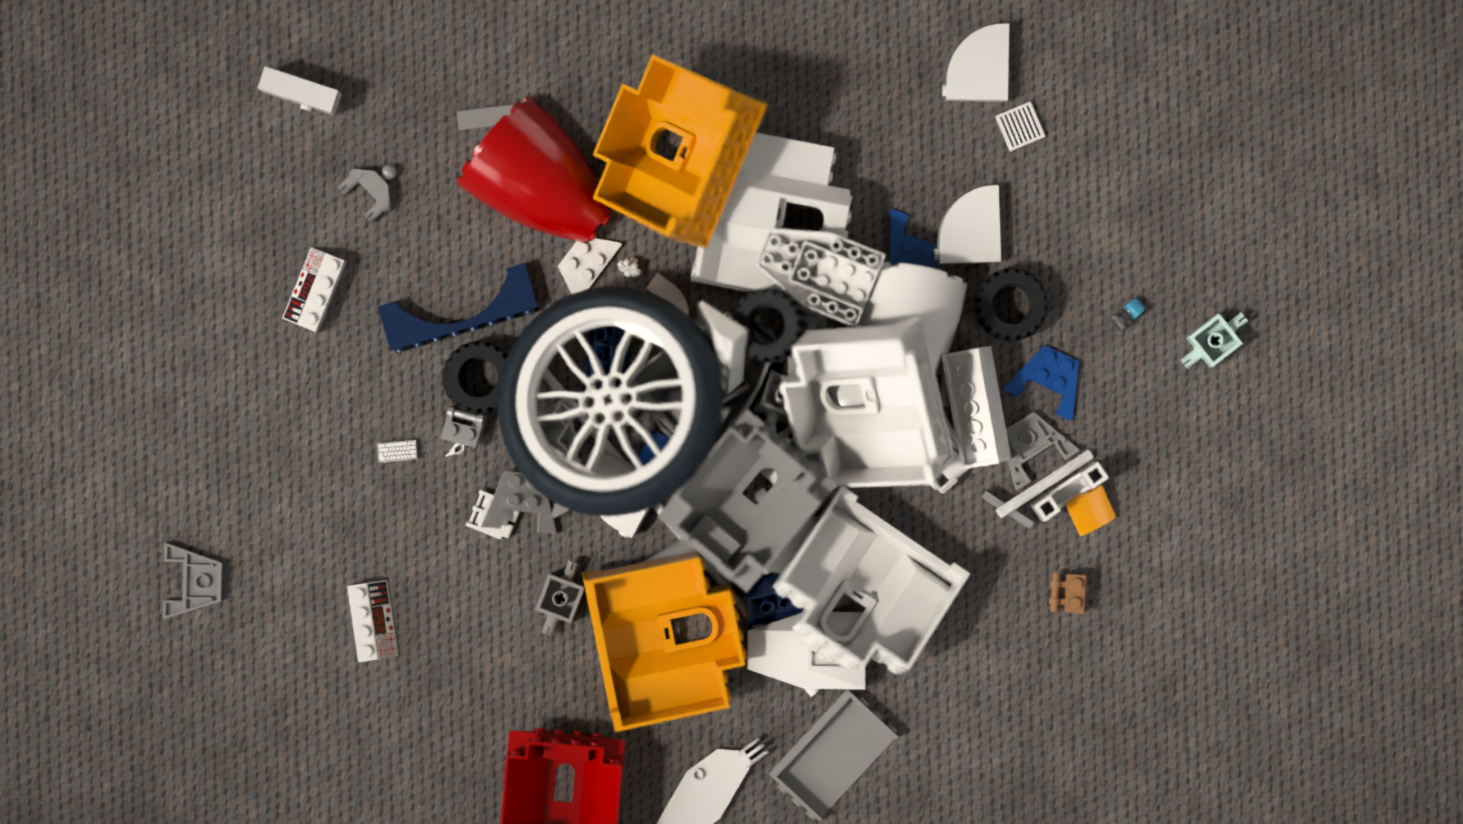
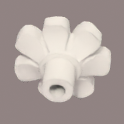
M631 257L630 260L619 261L618 268L621 272H624L625 276L629 277L631 275L633 278H637L641 274L636 258Z

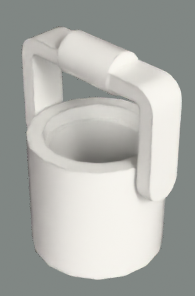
M954 450V459L943 472L949 481L942 487H940L937 481L934 484H930L934 490L937 489L942 494L956 484L958 478L969 469H962L960 456Z

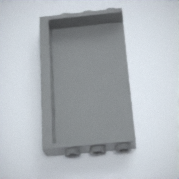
M848 689L841 694L769 772V775L779 783L777 787L785 795L787 793L792 795V801L799 808L803 806L807 809L806 814L813 821L817 819L820 822L823 815L890 743L898 738L895 734L897 730L890 723L885 725L881 721L883 717L876 710L874 712L870 711L867 708L869 704L862 697L859 699L855 697Z

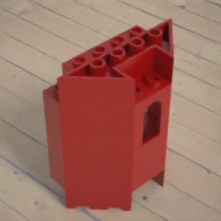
M533 728V731L509 730L500 824H618L625 740L602 737V733H591V735L588 734L586 736L583 735V732L572 731L571 734H564V730L552 729V733L545 731L544 728ZM564 763L571 765L575 771L572 802L553 801L556 769Z

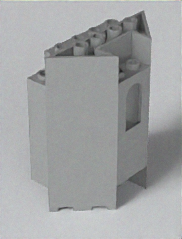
M748 409L711 450L691 481L676 492L671 501L657 516L681 540L689 543L714 564L718 571L730 581L733 580L746 592L837 485L820 469L822 466L816 460L807 459L805 457L807 453L799 446L795 449L790 444L792 441L786 435L782 434L780 436L775 431L777 428L769 421L764 423ZM763 468H772L777 474V481L756 506L742 492Z

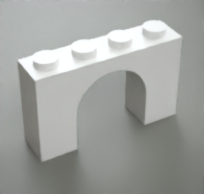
M1093 462L1030 506L1039 519L1045 522L1059 513L1060 509L1065 506V503L1079 493L1083 494L1089 489H1094L1109 477L1098 462Z

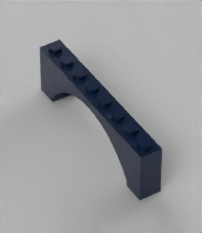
M523 263L506 268L508 274L495 299L482 312L462 322L437 324L423 321L401 309L397 301L377 306L390 351H395L396 354L407 351L406 347L414 345V348L424 346L425 341L432 340L433 343L442 341L445 335L450 334L451 337L461 335L462 330L469 329V332L481 329L480 325L486 323L488 326L499 324L498 320L506 318V321L516 319V314L524 312L526 316L536 313L535 309L539 307L526 264Z

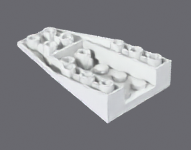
M769 229L755 265L801 305L856 327L886 254L829 232Z
M831 612L827 618V626L834 634L847 636L863 612ZM801 613L747 631L748 670L803 689H865V667L858 671H850L835 662L831 663L823 658L824 655L821 652H815L808 648V644L795 633L792 627Z

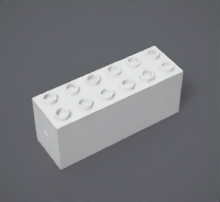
M991 346L941 355L962 469L1011 460Z

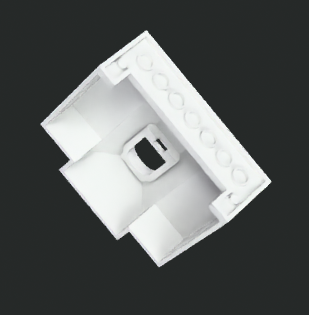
M755 133L708 248L697 247L690 281L744 292H756L757 289L761 288L785 291L762 272L755 263L769 229L790 230L782 228L786 202L820 209L824 216V223L819 232H829L847 239L848 231L845 228L851 219L849 207L851 206L852 195H850L849 189L828 186L829 183L831 184L833 172H830V168L835 164L836 153H833L834 148ZM778 208H780V209H781L780 218H779V219H776V218H777V213H778Z
M921 316L893 326L807 331L793 346L792 353L796 359L797 367L783 380L780 391L784 396L785 410L789 416V427L794 436V446L796 448L799 446L807 454L819 453V462L822 464L823 471L837 484L835 488L842 486L867 487L934 484L954 459V454ZM860 384L865 406H837L829 396L828 387L832 385ZM867 391H871L873 400H869Z
M842 486L829 496L822 512L778 577L773 588L776 589L775 592L778 595L791 599V603L800 609L804 608L792 628L808 644V648L815 652H821L824 655V659L831 663L835 662L850 671H858L865 667L872 656V659L878 663H885L891 672L902 674L910 669L970 573L955 563L949 566L856 502L858 496ZM843 593L865 607L847 636L836 635L827 626V618Z

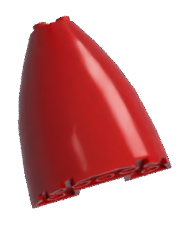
M531 96L525 97L524 103L522 104L519 101L510 110L511 114L509 116L504 115L473 151L474 158L472 161L469 159L461 170L463 176L460 175L457 178V185L483 204L528 228L564 239L587 243L589 240L592 242L598 235L596 230L601 225L603 227L606 226L611 219L609 217L611 215L609 206L593 199L599 185L594 172L578 146L556 120Z

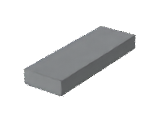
M514 105L456 111L458 129L460 131L493 127L504 115L509 116L511 114L510 110Z
M984 491L981 498L996 508L1005 504L987 491ZM1016 510L1007 514L1027 528H1031L1034 524L1033 521Z

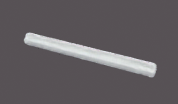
M1089 450L1083 452L997 508V514L1000 518H1003L1092 460L1094 458Z

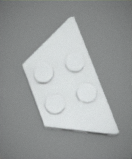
M597 238L592 242L589 240L587 243L576 241L558 265L571 294L589 289L622 244Z

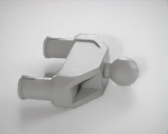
M390 164L382 168L380 176L375 171L351 169L349 176L337 186L346 196L356 184H361L372 195L376 203L363 214L371 223L380 214L390 210V189L385 181L393 179L397 173L396 168Z

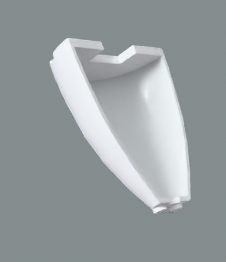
M882 262L856 327L852 326V328L893 326L921 316L936 377L943 364L941 355L948 354L959 323L967 291V283H964L963 279L957 276L947 277V272L928 267L903 263L890 266V263ZM867 391L869 400H873L871 391Z

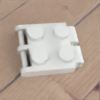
M480 490V496L476 505L472 508L473 513L469 522H466V526L500 540L502 536L509 539L514 526L508 524V522L512 521L515 523L519 512L502 510L500 529L481 527L494 495ZM483 496H485V499H484V501H483V504H482L481 508H479L480 503H481V501H482V498H483ZM479 512L475 523L472 524L476 516V513Z

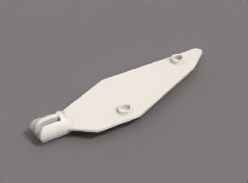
M759 737L740 751L717 749L689 769L682 778L657 824H714L718 821L750 767L769 753L768 750H765L753 760L750 758L765 747L762 743L747 754L746 751L760 741Z

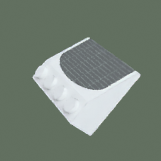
M701 301L699 303L698 328L709 342L721 372L723 392L729 394L743 382L747 330Z

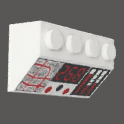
M310 248L282 318L318 333L346 261Z
M387 580L347 586L358 662L398 656Z

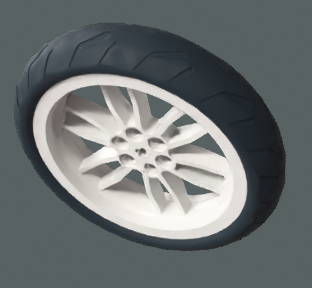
M605 286L586 289L557 300L542 311L524 328L514 342L510 354L505 361L499 381L497 397L499 425L507 451L516 467L537 491L552 502L587 515L621 516L634 514L660 504L675 495L677 491L691 481L713 449L719 433L723 411L721 372L713 350L702 331L686 313L668 300L650 292L630 287ZM619 326L625 329L626 333L616 351L610 375L606 376L597 354L584 337V332L600 327ZM636 335L644 339L645 344L637 360L625 375H622L621 371L625 353L632 336ZM576 336L588 353L594 368L595 375L590 378L578 368L564 347L566 343ZM655 343L663 347L673 360L680 378L678 380L652 382L631 388V383L645 364L653 344ZM558 351L571 370L587 385L585 393L564 391L539 393L545 371ZM621 378L622 384L619 388H616L615 381ZM602 380L603 387L600 390H597L596 384L598 381ZM682 385L683 402L668 404L641 402V394L658 388ZM631 394L633 397L632 401L626 404L625 398ZM552 398L578 399L580 407L562 414L539 416L538 400ZM594 398L595 404L589 408L588 401ZM608 398H611V400H613L612 404H609L607 402ZM635 409L657 411L682 409L678 427L671 441L662 452L648 431L633 417L632 414ZM623 412L624 418L618 422L617 415ZM589 414V419L576 436L567 458L558 455L547 441L541 423L568 420ZM604 414L605 421L599 424L598 417ZM630 424L642 434L656 454V458L645 466L642 465L627 437L625 427ZM611 426H614L624 450L635 464L637 470L617 476H601L593 472L604 451ZM597 427L599 431L596 445L588 465L583 466L576 463L575 457L583 442L594 428Z

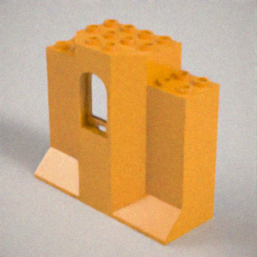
M652 55L638 89L625 84L621 85L593 155L608 163L593 199L668 237L707 249L767 104L741 94L681 65ZM665 129L683 137L674 161L658 155L656 151L658 138ZM685 147H687L688 149L686 151V154L684 158H682L681 156L683 154V151Z
M697 552L609 570L582 572L615 732L729 708L728 702H731L732 699L728 686L725 687V683H728L725 670L745 666L744 660L747 659L746 650L743 644L741 645L740 641H743V635L737 623L740 622L738 611L734 607V603H736L735 594L732 588H728L727 584L709 587L706 575H703V571L706 570L704 559ZM698 613H705L709 616L712 622V632L709 637L675 645L670 619ZM664 628H668L670 636L668 639H666Z

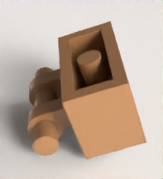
M1052 573V581H1050L1052 591L1051 598H1049V604H1051L1050 612H1058V604L1063 605L1064 613L1084 614L1086 575L1065 574V581H1060V573ZM1059 587H1064V599L1059 598Z

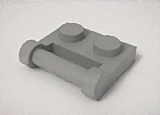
M449 406L440 438L478 449L487 416L485 414L477 415L457 410L456 407ZM458 417L477 422L476 428L456 423L454 419Z

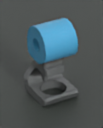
M1137 297L1123 307L1124 311L1109 318L1110 322L1119 332L1125 328L1124 323L1130 318L1134 320L1146 309Z

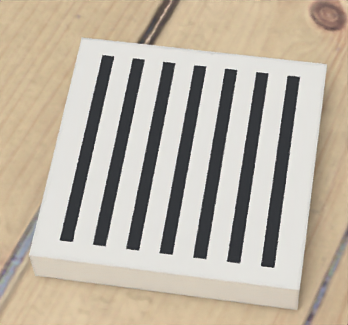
M1031 101L995 116L1010 152L1045 137Z

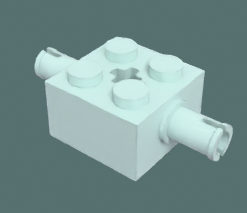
M1241 312L1228 323L1219 313L1214 315L1186 337L1193 346V350L1181 358L1180 361L1183 364L1190 359L1184 365L1187 369L1200 359L1204 360L1209 368L1214 367L1243 344L1235 334V331L1247 323L1248 320L1243 318L1244 315ZM1211 336H1212L1213 338H1214V337H1217V338H1218V340L1216 341V342H1217V345H1216V344H1211V341H1212Z

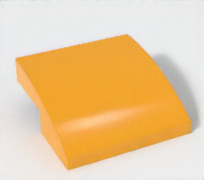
M1098 485L1084 494L1079 493L1065 503L1080 536L1088 534L1116 518L1102 485Z

